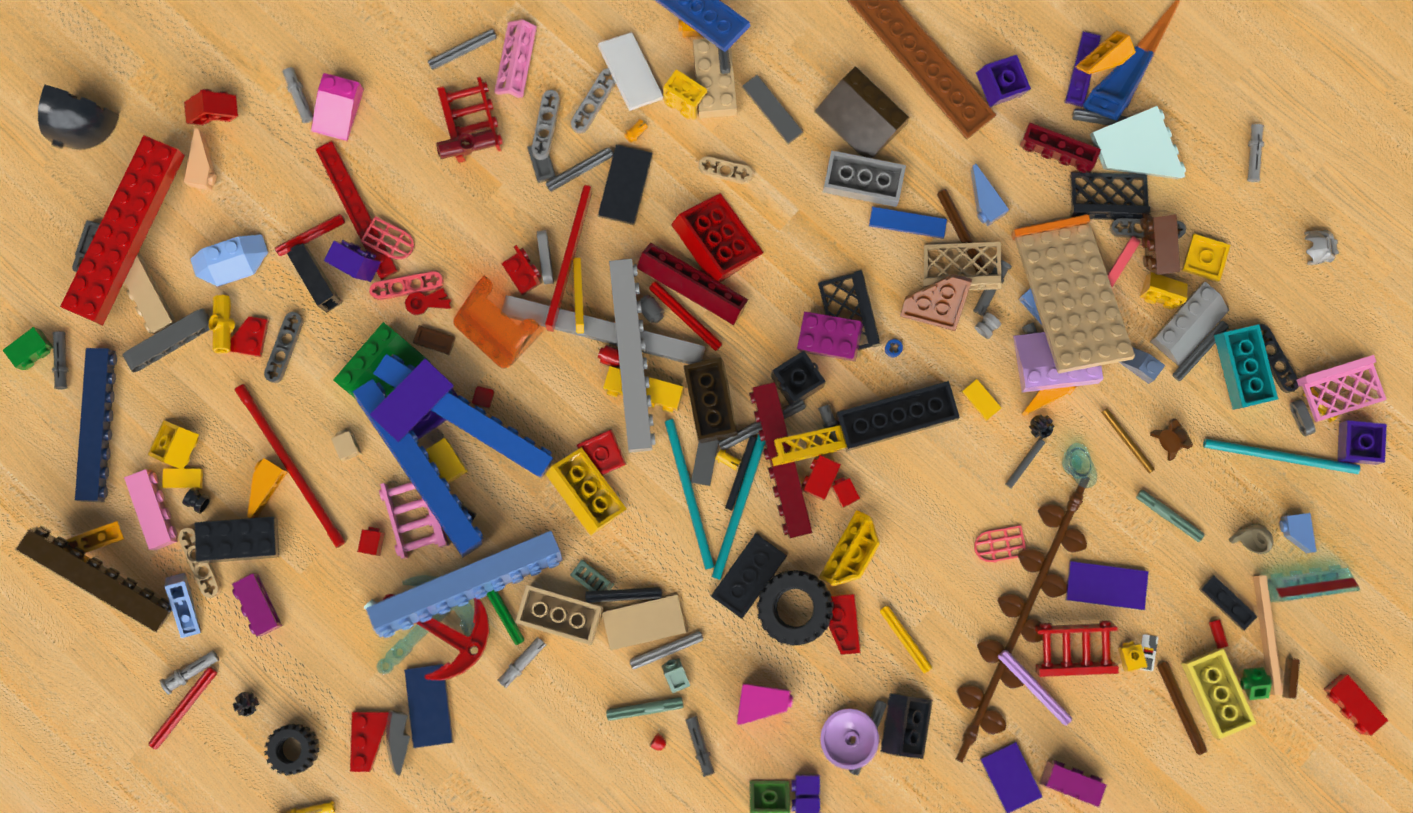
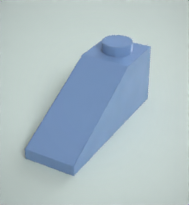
M975 164L970 172L978 213L977 217L988 227L1004 216L1009 209L977 164Z
M182 573L165 578L166 593L180 637L185 638L201 633L186 574Z

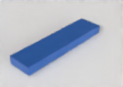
M872 207L869 227L944 239L947 219Z

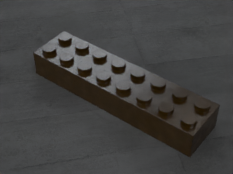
M43 526L28 529L15 550L154 632H157L163 626L172 612L169 600L155 597V593L146 587L144 589L138 587V583L129 577L126 579L121 577L118 570L112 567L106 568L102 565L103 562L95 557L89 558L85 555L86 552L79 547L72 548L67 545L69 543L67 540L60 536L56 538L50 535L51 531Z

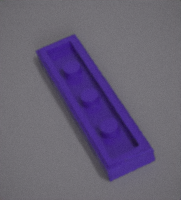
M1082 32L1064 103L1083 107L1092 74L1078 70L1076 65L1099 46L1101 35Z

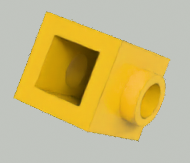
M1134 641L1123 643V647L1118 648L1125 672L1147 667L1141 644H1135Z

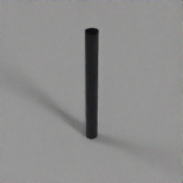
M753 436L749 437L725 509L730 511L733 509L757 440Z

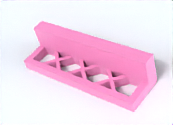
M525 20L508 22L494 93L498 95L509 93L517 98L523 97L537 26Z

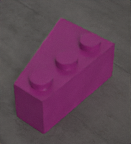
M1053 760V763L1046 762L1039 784L1093 806H1100L1107 787L1106 784L1101 783L1102 778L1092 774L1090 778L1083 775L1084 771L1074 767L1068 770L1064 768V763Z

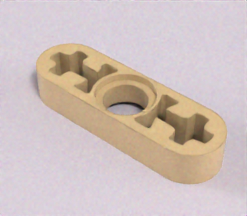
M709 156L703 157L699 161V170L704 175L739 184H747L752 179V171L748 166ZM707 162H710L712 167H716V164H719L717 166V173L714 172L715 168L709 167L708 170H705L703 164L705 165ZM728 166L731 172L728 175H723L720 172L721 167ZM734 168H737L736 173L741 174L743 173V171H746V175H748V177L745 176L744 179H741V175L735 174V177H732L734 174Z

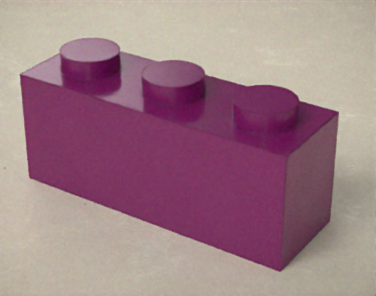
M253 573L232 584L234 588L232 589L233 595L237 600L239 599L242 605L240 607L244 617L248 618L250 622L248 626L253 635L255 634L256 637L264 636L282 626L259 574Z

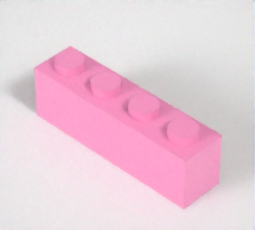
M145 469L124 477L149 550H158L176 543L177 532L175 527L171 526L169 520L171 519V514L163 503L165 497L158 488L157 483L159 480L156 473Z

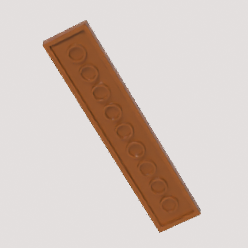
M847 0L966 140L996 117L995 112L898 0Z

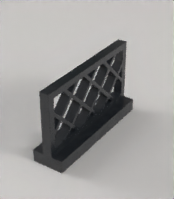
M1071 172L1070 218L1089 215L1090 219L1116 220L1119 218L1141 219L1143 218L1142 213L1151 212L1150 206H1148L1147 174ZM1075 178H1082L1087 184L1080 188L1075 183ZM1095 179H1102L1106 184L1100 189L1093 181ZM1115 179H1120L1125 185L1118 189L1112 182ZM1133 180H1142V187L1139 190L1131 184ZM1089 185L1097 191L1092 197L1084 191ZM1107 186L1116 192L1112 197L1103 192ZM1127 186L1134 192L1130 198L1122 192ZM1082 194L1088 201L1084 204L1076 203V197ZM1100 194L1106 202L1098 204L1094 198ZM1119 195L1126 202L1122 205H1117L1113 199ZM1138 195L1143 200V205H1136L1132 199Z
M862 270L818 282L826 315L838 317L842 309L846 308L853 312L849 319L852 320L855 314L862 318L865 332L862 331L861 333L867 337L868 343L859 345L858 351L881 346ZM852 279L854 286L850 292L841 287L845 280ZM832 284L837 288L830 297L825 294L823 286ZM839 289L848 294L843 304L834 299ZM850 296L858 300L855 310L846 306ZM832 301L841 305L836 315L829 312L828 307Z

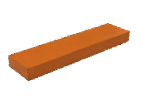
M1082 215L1017 228L1011 234L1012 241L1020 236L1088 224L1090 218L1089 215Z

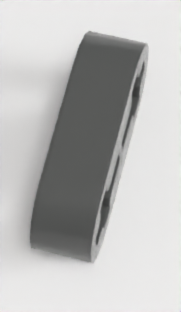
M1301 399L1291 402L1290 410L1301 434L1306 437L1315 433V425L1305 403Z

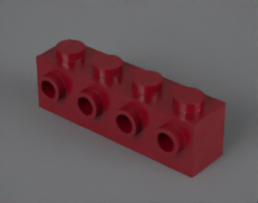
M1030 122L1019 145L1027 152L1039 153L1043 158L1058 160L1060 164L1074 166L1078 171L1084 173L1092 171L1101 151L1097 147Z

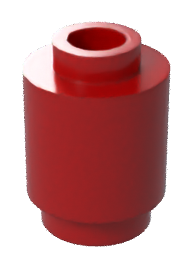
M608 345L605 348L601 347L598 354L600 363L620 368L618 349Z

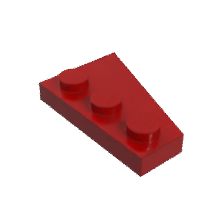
M855 594L831 596L834 608L829 628L840 654L861 653Z
M352 712L350 772H371L381 740L386 731L389 712Z

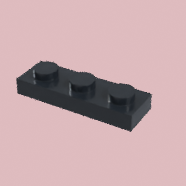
M1214 575L1199 589L1242 631H1245L1258 617Z

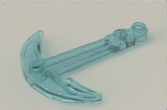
M422 575L402 582L403 585L420 586L439 577ZM470 601L464 606L450 608V611L440 615L438 613L432 616L433 619L441 622L454 610L461 619L459 623L463 634L468 637L475 626L473 623L474 609ZM416 625L404 639L399 640L386 653L384 659L378 661V672L381 674L391 673L394 665H399L410 654L413 647L429 632ZM399 648L403 650V654L401 656L397 654V650ZM385 662L389 664L388 670L383 668Z

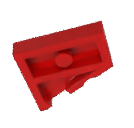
M248 316L231 338L230 352L262 357L269 320Z

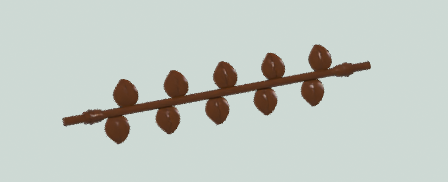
M1082 476L1076 491L1069 496L1066 513L1060 506L1053 504L1045 505L1038 509L1039 516L1047 527H1059L1046 558L1043 553L1034 549L1021 551L1017 555L1026 571L1031 573L1040 571L1026 603H1024L1020 596L1013 594L1001 596L997 600L1005 616L1010 618L1019 616L1005 648L1010 654L1016 645L1020 633L1030 643L1043 640V634H1038L1035 631V626H1040L1041 622L1036 619H1027L1040 589L1048 597L1053 598L1062 596L1067 592V586L1063 578L1057 574H1047L1060 544L1068 552L1073 553L1082 551L1087 547L1086 538L1079 530L1067 529L1074 513L1083 503V492L1090 479L1087 476ZM984 640L977 644L983 660L988 663L999 662L985 694L979 687L972 685L962 686L956 691L964 707L967 709L978 708L972 724L968 726L966 732L962 735L964 736L962 739L963 744L955 759L963 763L970 745L973 746L974 741L976 742L979 725L986 733L992 735L1006 729V722L1000 713L994 710L986 711L1000 678L1008 688L1014 689L1024 685L998 658L999 654L1004 650V646L996 640Z

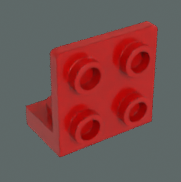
M515 245L514 249L517 254L501 264L523 296L541 284L539 281L541 275L533 263L529 265L531 260L523 247L519 249Z

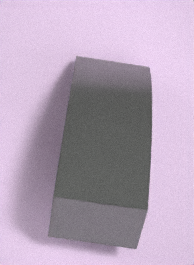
M389 710L386 726L387 751L393 772L400 776L410 736L403 733L408 715Z

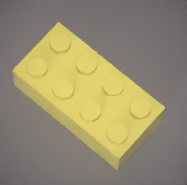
M1215 649L1181 663L1214 738L1221 739L1256 724L1224 649Z

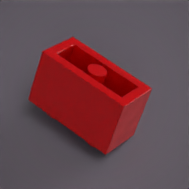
M819 455L818 459L814 458L810 469L813 471L810 477L806 475L802 486L805 487L803 492L825 501L841 464Z

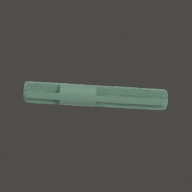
M1144 490L1139 491L1136 498L1155 513L1168 520L1197 542L1204 538L1205 534L1180 517L1169 507L1156 500Z
M679 697L608 709L606 716L608 721L682 709L684 706L683 699Z

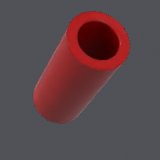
M1220 619L1208 622L1217 649L1228 647L1229 644Z

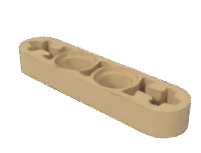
M184 528L180 531L178 538L201 593L207 598H215L220 594L221 586L211 563H198L192 558L191 553L195 549V545L191 546L190 541L185 540L187 532L192 534L193 536L190 537V540L195 544V530ZM202 566L208 568V574L205 577L199 575V569ZM209 580V584L211 586H215L213 594L211 592H207V590L209 589V585L206 582L203 583V581Z

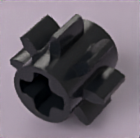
M1042 414L1035 416L1029 426L1035 438L1040 436L1042 439L1049 437L1054 428L1053 420L1048 415L1045 417Z
M242 692L235 697L236 702L233 703L234 711L238 712L239 716H250L257 711L256 706L259 705V702L253 693Z

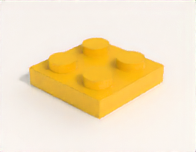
M1193 234L1182 271L1219 282L1231 245Z

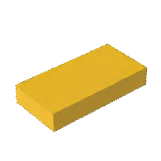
M978 379L962 391L986 421L1002 409Z
M163 468L162 488H202L203 469L182 470Z

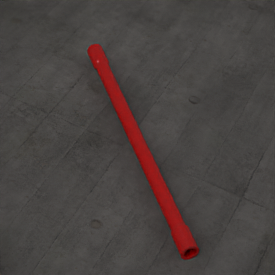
M242 384L236 387L234 391L256 421L323 525L334 546L339 548L344 545L346 541L317 500L257 407L246 386Z

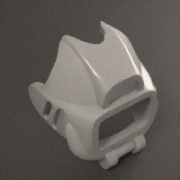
M1330 231L1305 232V235H1307L1305 240L1313 242V246L1306 250V253L1313 259L1307 262L1308 265L1332 262L1335 256L1339 254L1337 250L1338 240L1334 239Z

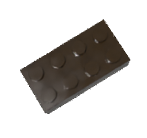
M722 358L684 365L698 441L702 444L739 436Z

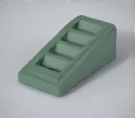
M583 560L579 562L570 574L590 591H598L600 587V590H611L614 586V583ZM584 568H587L586 572L580 578V573L583 571ZM592 572L593 575L590 577V579L588 580V582H586L585 580L587 579V577H588V576L590 575V573ZM597 577H598V578H599L598 582L595 584L594 587H592L591 585L594 583V581H595V580L597 579Z

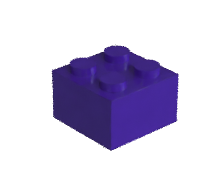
M1017 55L986 64L976 72L990 107L1021 97L1031 90Z
M345 240L341 242L333 241L324 259L326 263L351 277L368 282L372 281L381 263L375 259V254L369 251L365 252L360 249L359 245Z
M1350 420L1339 423L1337 461L1372 465L1385 463L1387 424Z

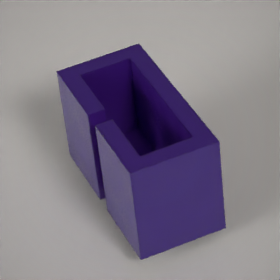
M795 774V779H792V791H795V799H792V812L820 813V775Z

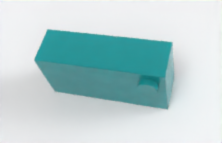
M1260 325L1214 335L1232 409L1235 410L1278 400Z

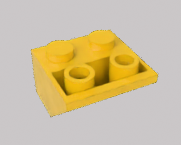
M1150 272L1145 278L1140 297L1144 298L1145 302L1163 304L1164 308L1174 310V308L1177 309L1187 301L1188 284Z

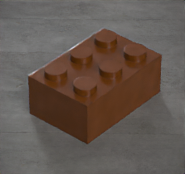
M1167 210L1142 213L1143 218L1140 219V225L1144 231V237H1142V247L1145 248V256H1143L1144 267L1157 275L1180 272L1177 214Z

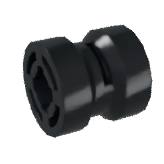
M191 488L186 493L182 503L187 507H193L195 512L201 514L207 508L210 497L205 494L201 495L198 490Z

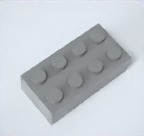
M831 150L823 193L897 207L906 165Z

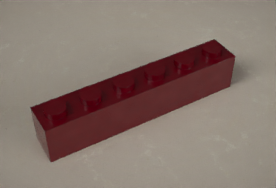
M650 242L640 256L637 264L638 270L730 324L734 325L742 315L748 302L747 298Z

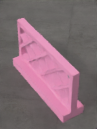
M1374 355L1296 380L1298 386L1303 387L1315 422L1387 400L1373 364L1376 362ZM1364 370H1369L1371 375L1370 381L1361 378ZM1346 376L1355 379L1352 387L1344 383ZM1329 381L1338 384L1335 392L1327 389ZM1359 381L1367 385L1364 393L1356 390ZM1315 386L1321 390L1318 398L1312 395L1310 387ZM1342 387L1350 391L1347 399L1339 395ZM1371 388L1377 391L1378 399L1368 396ZM1325 392L1333 396L1330 404L1322 400ZM1354 393L1362 397L1359 405L1351 401ZM1336 399L1345 402L1342 410L1334 407ZM1319 404L1328 408L1326 414L1321 417L1318 412Z

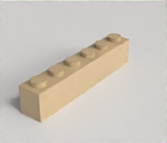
M138 252L123 284H126L129 289L127 294L130 299L134 300L137 304L135 309L141 317L143 316L146 330L149 333L157 334L176 323V320L140 252Z

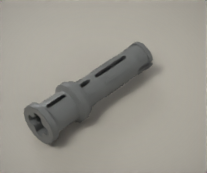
M1001 260L1002 284L1005 281L1004 277L1008 269L1012 267L1003 260ZM994 267L989 275L997 274V268ZM997 289L984 290L973 311L978 315L984 316Z

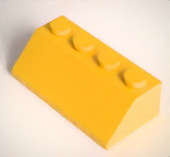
M582 448L554 464L545 474L590 536L604 528L627 509Z

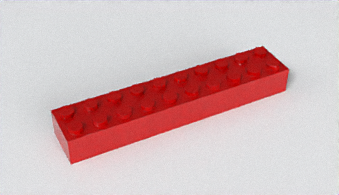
M143 135L60 305L61 308L102 326L104 325L185 157L182 152Z

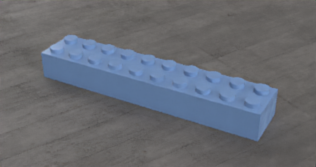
M549 531L366 608L374 631L380 638H388L393 636L397 630L410 629L416 622H426L432 619V616L435 614H445L454 606H464L473 598H483L492 590L500 591L511 582L516 584L524 579L523 577L538 575L542 572V569L547 567L550 569L554 568L562 561L561 553L552 531Z

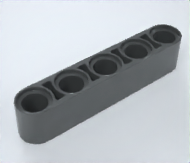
M199 309L127 350L122 356L131 372L140 371L209 331L208 324L210 318L205 309Z

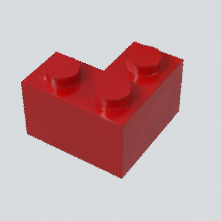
M202 89L184 102L186 124L204 126L212 120L231 122L238 117L237 97L225 91L212 92L210 89Z

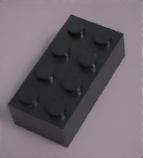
M275 517L195 522L196 562L214 563L279 558L278 519Z

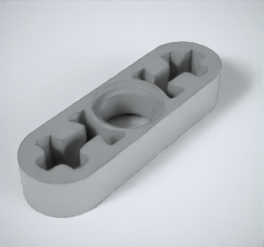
M547 230L537 231L544 285L553 284L554 278Z

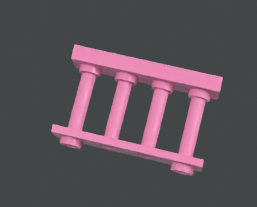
M412 482L390 489L387 484H380L379 494L382 501L385 500L397 542L395 550L398 556H401L402 559H407V551L433 543L435 545L438 544V547L441 548L449 546L445 531L422 497L419 500L394 507L391 496L416 489ZM423 506L428 508L429 515L426 518L399 526L397 514ZM426 525L433 526L434 533L432 536L404 544L401 533Z

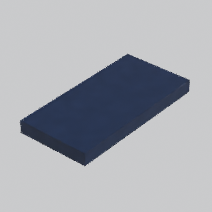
M444 664L404 670L413 748L453 743L446 680L425 679L426 674L438 670Z

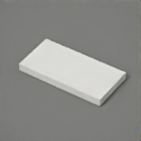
M632 32L598 44V48L629 111L663 99L660 88Z

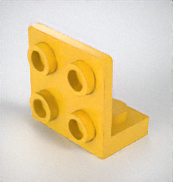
M676 69L663 86L665 104L672 109L676 108L679 110L683 117L695 120L697 106L706 95L707 89Z

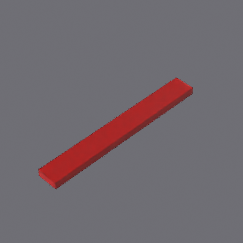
M330 141L315 150L360 240H362L373 220L333 141ZM371 227L368 233L380 239L381 236L378 230ZM368 236L364 239V241L374 246L377 244L376 240ZM380 243L378 248L389 253L386 246ZM363 244L365 250L375 254V259L381 262L376 271L381 280L398 272L391 257Z
M588 185L583 186L545 322L547 331L554 332L592 195L591 186Z

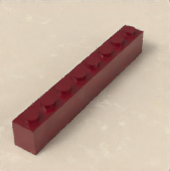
M775 382L752 387L749 397L751 404L755 403L757 411H754L756 423L760 422L761 430H758L761 441L765 442L766 448L763 449L765 460L770 462L771 467L768 468L770 479L774 478L775 486L772 487L775 498H779L780 505H777L779 516H783L785 524H782L783 533L788 535L789 539L811 534L813 532L795 461L774 466L772 458L779 456L774 440L788 437ZM783 442L784 452L789 453L791 446Z

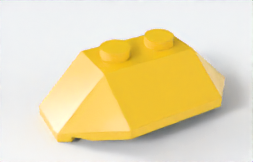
M856 510L818 578L834 586L862 577L880 544L871 516Z

